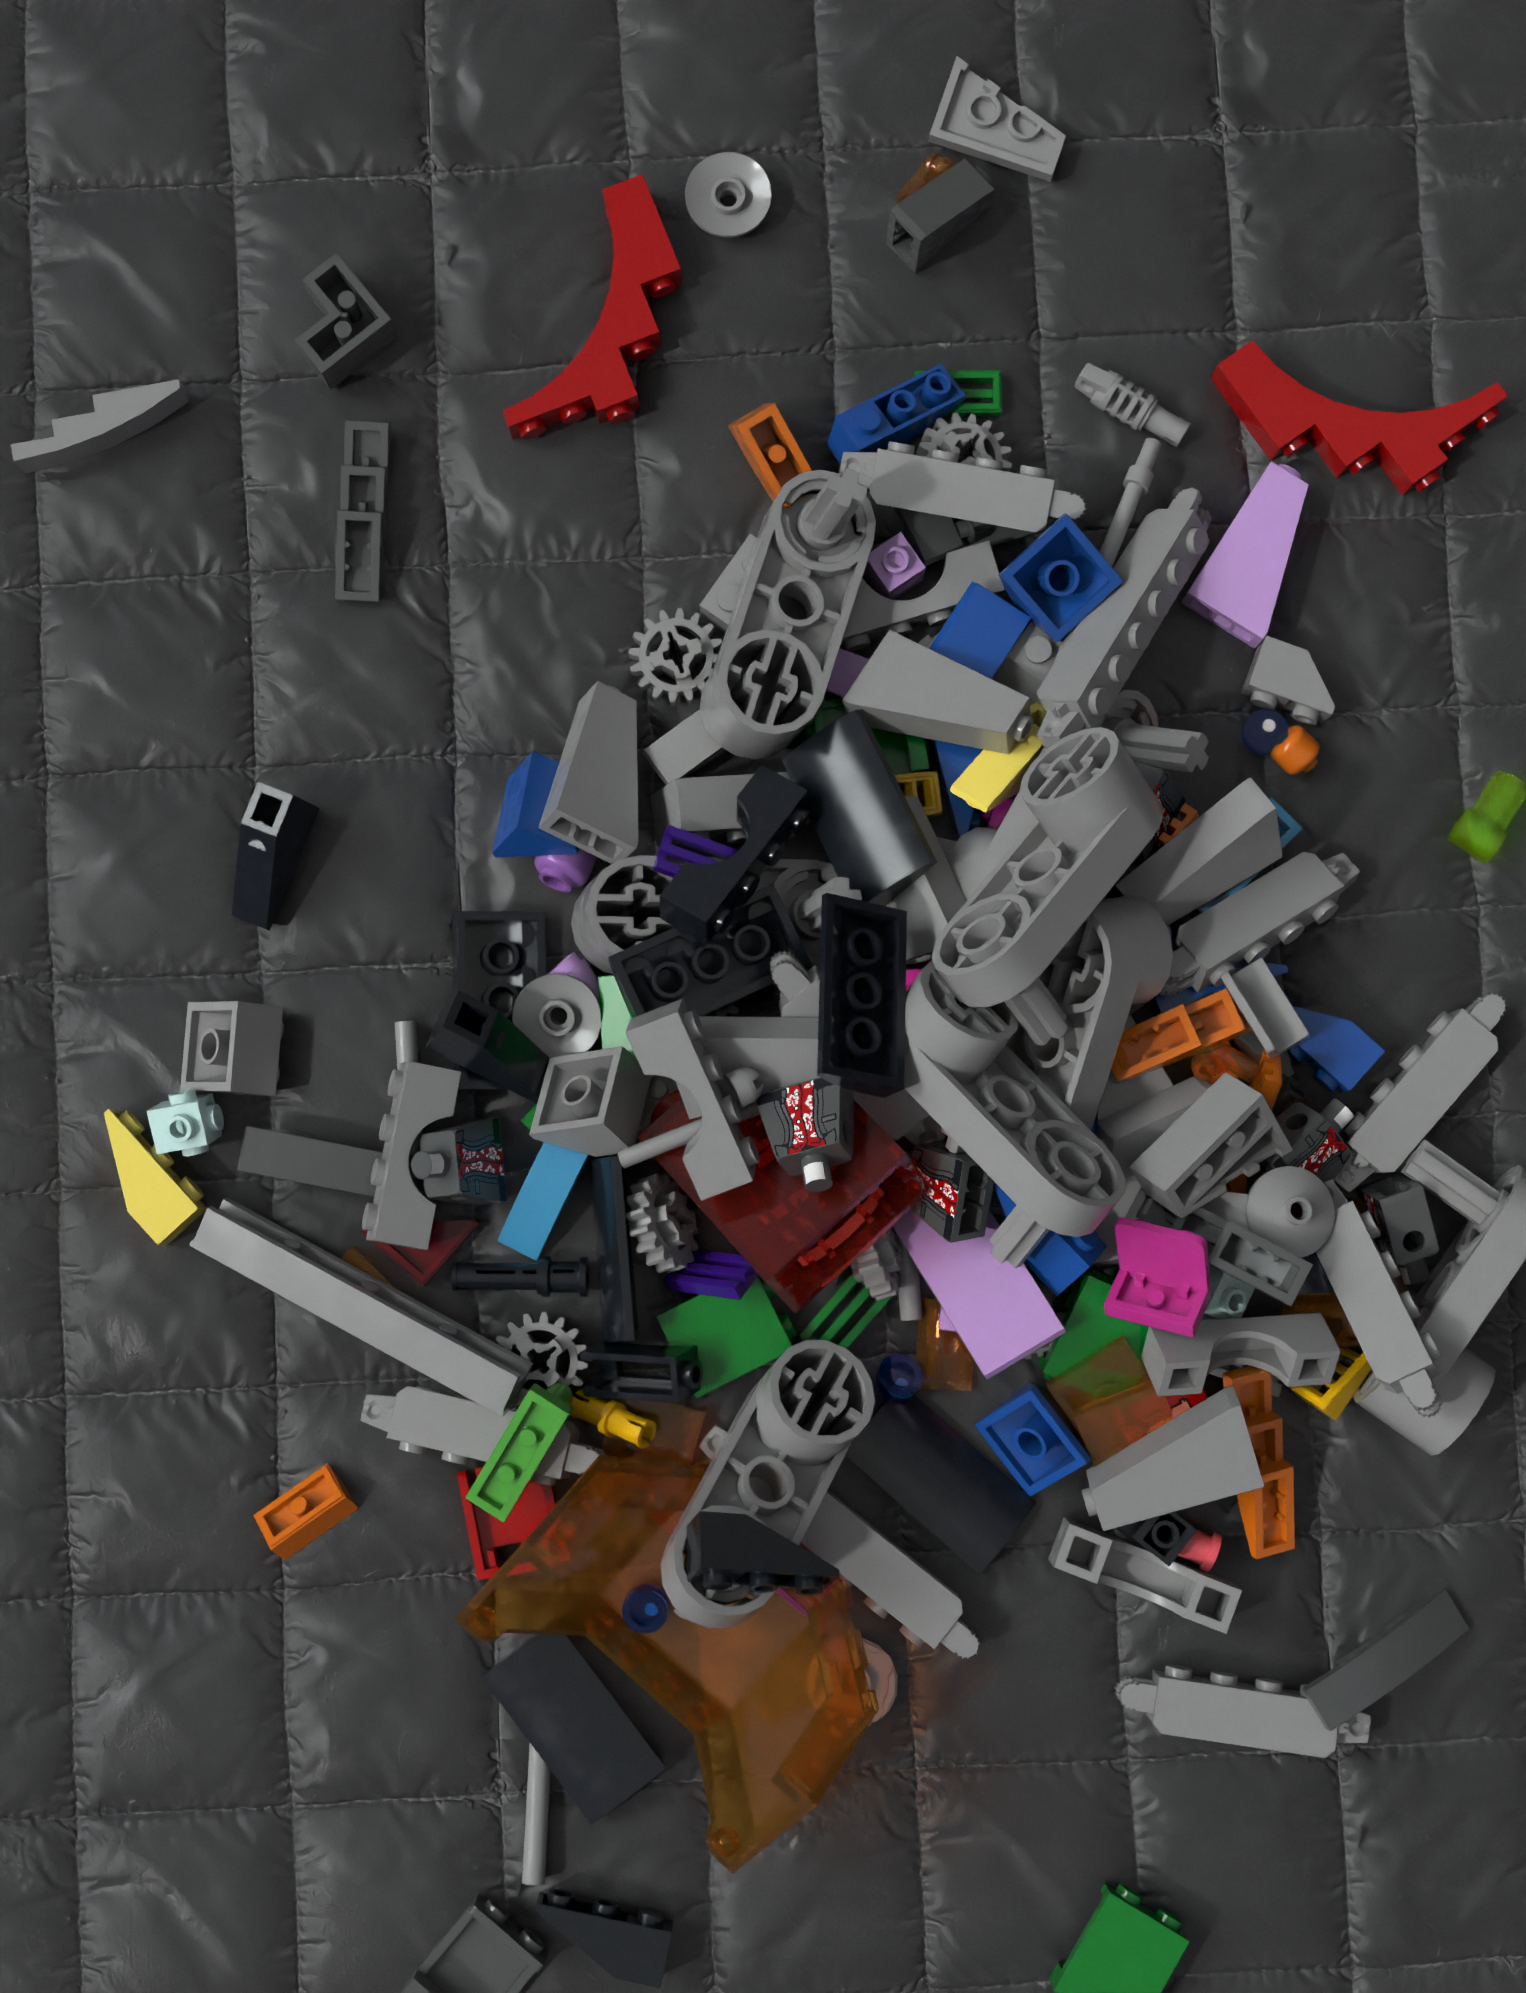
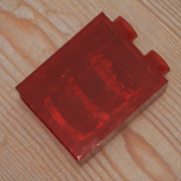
M679 1089L666 1095L656 1105L651 1114V1125L637 1138L640 1142L701 1119L702 1116L689 1119ZM855 1100L853 1158L849 1162L830 1167L833 1185L824 1191H807L804 1187L803 1174L789 1176L778 1163L761 1115L738 1123L744 1138L751 1136L760 1157V1162L756 1163L753 1181L701 1201L682 1160L687 1144L655 1156V1159L795 1314L932 1190L907 1153Z

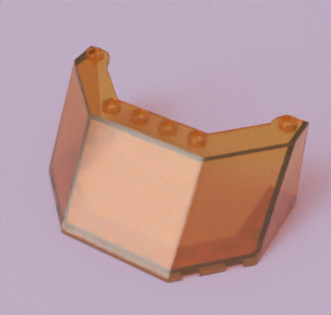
M599 1455L481 1587L454 1620L470 1635L483 1642L495 1641L503 1633L586 1636L694 1735L711 1820L706 1831V1843L711 1854L734 1874L818 1805L879 1710L875 1690H869L864 1669L869 1664L861 1631L854 1628L850 1614V1608L854 1605L851 1590L840 1578H837L823 1593L818 1595H798L795 1593V1588H781L807 1611L808 1618L776 1591L750 1619L731 1628H707L679 1617L673 1612L675 1607L663 1588L660 1564L666 1544L710 1463L696 1462L692 1467L675 1466L674 1461L642 1458H639L636 1463L617 1462V1457ZM800 1543V1547L809 1551L802 1543ZM749 1593L746 1595V1597L750 1598L751 1600L755 1598ZM648 1602H655L658 1605V1612L648 1614L645 1611V1605ZM737 1602L731 1603V1604H727V1605H723V1606L735 1605Z

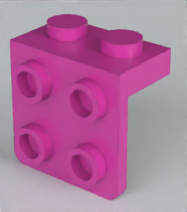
M1119 1218L1115 1225V1236L1120 1269L1104 1302L1105 1315L1194 1338L1212 1296L1206 1239L1188 1230H1175L1151 1224L1141 1219Z

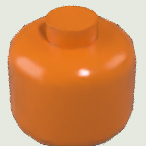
M1294 725L1277 737L1271 745L1269 754L1272 760L1287 774L1296 775L1302 771L1307 773L1315 767L1318 762L1316 757L1319 754L1320 745L1304 727Z

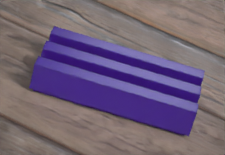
M668 825L665 828L652 870L674 878L682 867L666 861L667 855L693 864L718 863L716 860L672 845V841L723 860L730 858L739 850Z
M695 1250L692 1251L695 1259L693 1262L688 1263L686 1268L677 1270L676 1274L668 1273L664 1280L671 1291L741 1300L763 1267L756 1256Z

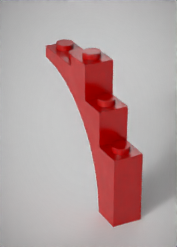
M643 174L602 189L604 207L612 231L614 258L610 289L600 319L583 349L559 376L533 396L502 411L512 440L522 437L524 440L535 438L543 434L547 426L560 421L564 424L574 423L587 415L586 411L591 409L594 410L599 424L607 421L610 424L621 423L634 415L633 411L640 409L638 394L624 360L630 358L632 361L643 360L651 356L655 352V348L661 347L660 332L646 298L650 296L655 299L665 297L673 293L677 288L676 286L682 284L680 265Z
M1253 340L1217 364L1210 378L1270 461L1282 453L1289 458L1310 442L1336 479L1348 470L1354 476L1376 460L1402 496L1414 487L1421 493L1439 480L1441 476L1437 471L1448 460L1445 454L1466 439L1463 432L1473 425L1478 430H1481L1494 421L1501 414L1497 408L1508 397L1502 386L1497 382L1468 399L1437 409L1405 413L1365 410L1335 402L1302 386L1277 367Z

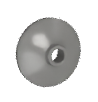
M722 152L703 159L692 170L685 187V201L691 218L705 232L718 237L734 238L753 231L763 222L771 205V184L767 174L756 161L740 153ZM725 196H732L736 199V203L733 206H724L720 201Z
M555 973L538 977L524 987L515 1001L512 1020L519 1030L546 1055L552 1058L587 1052L599 1036L602 1015L599 1001L588 985L573 976ZM554 1008H563L567 1013V1020L564 1022L554 1020L552 1017V1010Z
M1284 1166L1267 1171L1254 1182L1245 1204V1217L1250 1232L1300 1258L1313 1254L1320 1249L1329 1238L1333 1229L1335 1211L1330 1192L1316 1175L1303 1168ZM1293 1203L1299 1204L1302 1209V1216L1299 1220L1295 1219L1291 1214Z

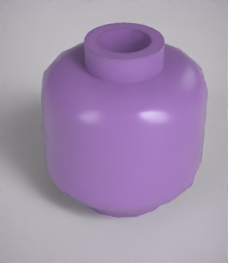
M579 848L578 854L536 856L534 865L540 873L539 879L542 883L560 892H570L571 889L581 888L586 884L598 857Z

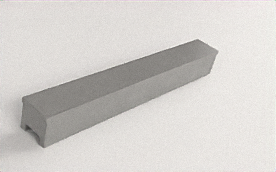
M228 1197L223 1199L219 1209L213 1206L206 1209L197 1234L191 1240L189 1246L501 1417L518 1403L520 1399L519 1394L533 1363Z

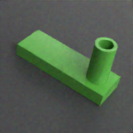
M556 1382L545 1390L535 1383L529 1389L465 1497L503 1523L511 1514L574 1409L570 1406L573 1397L572 1391L566 1384Z

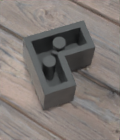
M337 253L302 279L310 298L325 316L295 339L304 359L330 390L398 338L391 318Z

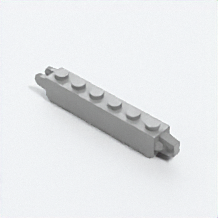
M1193 487L1182 490V492L1175 496L1176 499H1173L1168 509H1156L1145 516L1113 568L1123 582L1080 621L1036 693L1047 713L1037 735L1044 747L1048 748L1065 736L1083 729L1099 727L1164 617L1168 614L1169 609L1210 543L1206 531L1212 519L1208 510L1202 507L1198 509L1202 501L1199 490Z
M717 1424L713 1426L699 1445L711 1460L728 1432ZM749 1477L750 1488L759 1499L766 1502L775 1501L774 1492L765 1480L758 1477ZM827 1490L799 1546L838 1568L840 1577L836 1581L841 1586L849 1590L854 1584L867 1595L863 1602L883 1619L890 1613L903 1624L899 1631L919 1648L926 1642L935 1650L941 1642L953 1653L957 1652V1656H961L962 1659L964 1657L969 1659V1657L977 1654L980 1643L977 1641L978 1637H975L976 1633H973V1630L969 1629L968 1625L959 1619L963 1611L962 1602L958 1594L832 1492Z

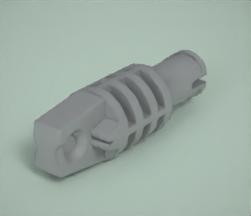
M1090 363L1085 365L1074 387L1089 397L1093 405L1102 411L1106 410L1110 416L1119 418L1120 422L1131 425L1130 428L1134 430L1138 429L1141 431L1144 428L1164 439L1175 448L1178 446L1191 423L1165 410L1157 404L1159 400L1156 399L1155 395L1152 393L1149 395L1145 392V389L1134 386L1135 383L1130 380H1124V377L1111 370L1108 372Z

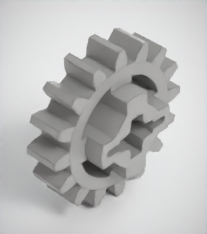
M958 413L952 414L949 424L941 417L938 418L933 429L926 428L921 440L922 442L919 443L916 455L929 458L932 456L933 449L958 453V463L962 460V464L973 466L976 464L977 457L1002 461L1001 471L1010 472L1012 463L1007 461L1011 453V447L1000 446L1005 436L1004 433H990L989 430L992 422L987 420L980 426L976 424V415L972 413L967 422L961 421Z
M678 608L675 618L669 619L664 610H661L659 623L655 624L652 620L646 618L644 625L647 633L634 632L633 634L634 641L640 647L629 649V658L639 661L630 667L632 676H644L638 683L639 689L644 691L650 687L654 688L652 695L654 701L658 702L663 694L669 695L670 705L675 706L678 696H684L690 705L693 704V692L698 690L702 693V688L713 671L718 654H714V652L720 650L722 640H710L714 632V626L710 623L701 628L699 626L700 614L697 612L690 620L684 619L682 608ZM677 630L691 633L696 638L689 640L679 635ZM661 635L662 642L658 650L651 652L650 656H647L651 644ZM670 642H673L675 650L678 649L680 655H684L683 673H680L678 665L675 666L674 661L670 659ZM706 658L702 671L692 680L691 672L695 664L703 662V659ZM664 674L675 680L676 685L665 683L655 676Z
M657 1173L639 1179L638 1183L630 1186L633 1195L626 1197L627 1203L632 1208L631 1212L626 1213V1218L629 1220V1234L631 1237H637L639 1243L636 1248L638 1254L642 1252L646 1254V1264L648 1266L655 1265L658 1273L665 1271L670 1273L686 1268L688 1263L695 1260L692 1251L698 1250V1244L693 1239V1235L699 1233L696 1227L695 1213L693 1210H688L686 1206L688 1201L687 1194L682 1195L679 1192V1183L677 1181L670 1183L667 1174L659 1176Z
M878 1213L874 1220L844 1248L855 1280L858 1283L864 1281L866 1289L869 1288L871 1297L875 1298L876 1301L897 1295V1292H899V1277L896 1271L901 1270L900 1261L903 1260L901 1249L894 1236L890 1221L887 1218L881 1220Z
M543 1311L539 1322H534L530 1313L523 1314L524 1326L520 1327L517 1323L510 1321L507 1324L511 1332L510 1337L503 1335L496 1337L495 1340L511 1352L516 1344L517 1349L521 1352L520 1357L529 1362H532L534 1359L531 1354L533 1349L537 1353L551 1350L554 1346L556 1347V1350L546 1362L550 1369L547 1372L543 1368L530 1371L525 1383L532 1379L542 1380L548 1387L556 1382L564 1383L568 1387L570 1384L575 1386L583 1385L584 1380L577 1375V1371L589 1368V1362L580 1361L579 1354L587 1349L588 1346L587 1344H575L573 1339L580 1332L578 1328L568 1332L563 1329L566 1322L565 1317L561 1316L553 1324L549 1323V1312ZM544 1330L557 1335V1337L550 1342L537 1341L529 1332ZM568 1349L570 1366L566 1377H564V1374L559 1369L560 1354ZM522 1387L517 1406L523 1401L529 1388Z

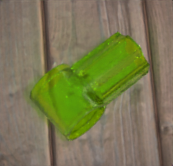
M1500 770L1495 772L1472 808L1469 807L1457 820L1448 834L1447 840L1482 864H1486L1502 845L1508 833L1505 830L1526 799L1525 783L1512 774H1507Z

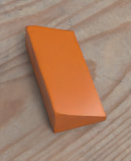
M327 1463L253 1516L270 1550L282 1559H288L354 1513L358 1506L331 1465Z

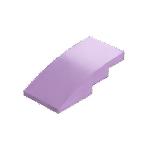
M910 1209L890 1221L895 1233L986 1380L1066 1333L1024 1263L1021 1267L1014 1268L1008 1260L1001 1264L990 1253L994 1246L990 1243L989 1239L1000 1227L990 1210L984 1237L953 1243L946 1241Z

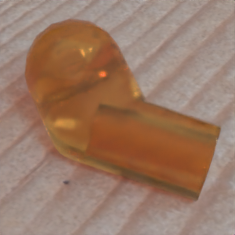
M940 153L928 155L912 178L898 193L897 203L953 166L952 161L947 157H942Z
M1218 1044L1198 1052L1191 1061V1069L1194 1076L1202 1081L1210 1080L1214 1076L1229 1071L1249 1083L1260 1065L1256 1060L1228 1044Z

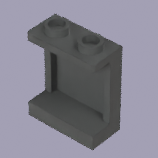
M478 1894L408 1978L401 1993H519L533 1974L539 1972L545 1965L548 1955L543 1950L545 1944L530 1929L524 1928L521 1931L509 1921V1912L497 1900L489 1898L486 1901Z

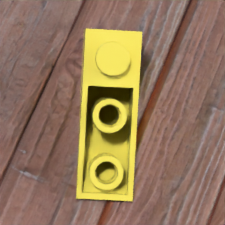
M1036 702L1030 706L1031 717H1033L1034 721L1028 736L1023 742L1017 741L1009 754L983 749L952 784L950 792L965 800L969 806L980 809L985 813L1018 793L1022 777L1031 763L1040 755L1044 747L1037 735L1047 713L1043 705Z
M107 1109L104 1112V1117L127 1211L157 1245H168L206 1211L207 1207L200 1201L204 1194L189 1177L185 1176L181 1180L171 1169L170 1166L175 1162L168 1153H156L155 1144L151 1146L141 1135L145 1128L128 1110L121 1113L119 1110Z

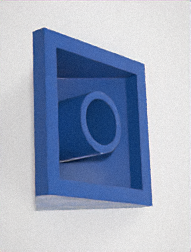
M1064 513L998 575L1014 606L1030 616V621L1055 642H1059L1123 582L1067 513Z
M971 582L929 649L992 679L1031 617L980 584Z
M532 751L508 777L492 851L495 858L578 854V847L538 828L559 765L558 761Z
M1029 1382L974 1425L1029 1497L1086 1465L1091 1460L1090 1456L1035 1385Z

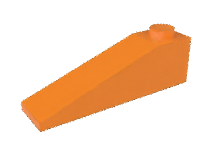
M764 403L728 425L749 465L772 502L785 483L800 473L812 471L775 403ZM788 503L783 504V506L788 508L792 506Z

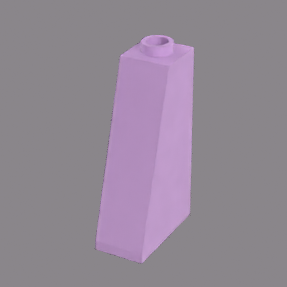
M1272 461L1181 601L1188 608L1254 649L1268 632L1309 485L1301 480V475L1294 468L1285 464L1277 465Z

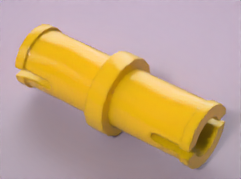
M583 1389L575 1392L578 1397L584 1399L583 1401L574 1396L572 1397L570 1406L574 1409L570 1415L596 1426L600 1434L607 1437L618 1436L642 1449L649 1446L648 1441L641 1439L642 1437L653 1441L657 1429L656 1423L627 1411L623 1403L616 1400L608 1402L599 1397L583 1396Z

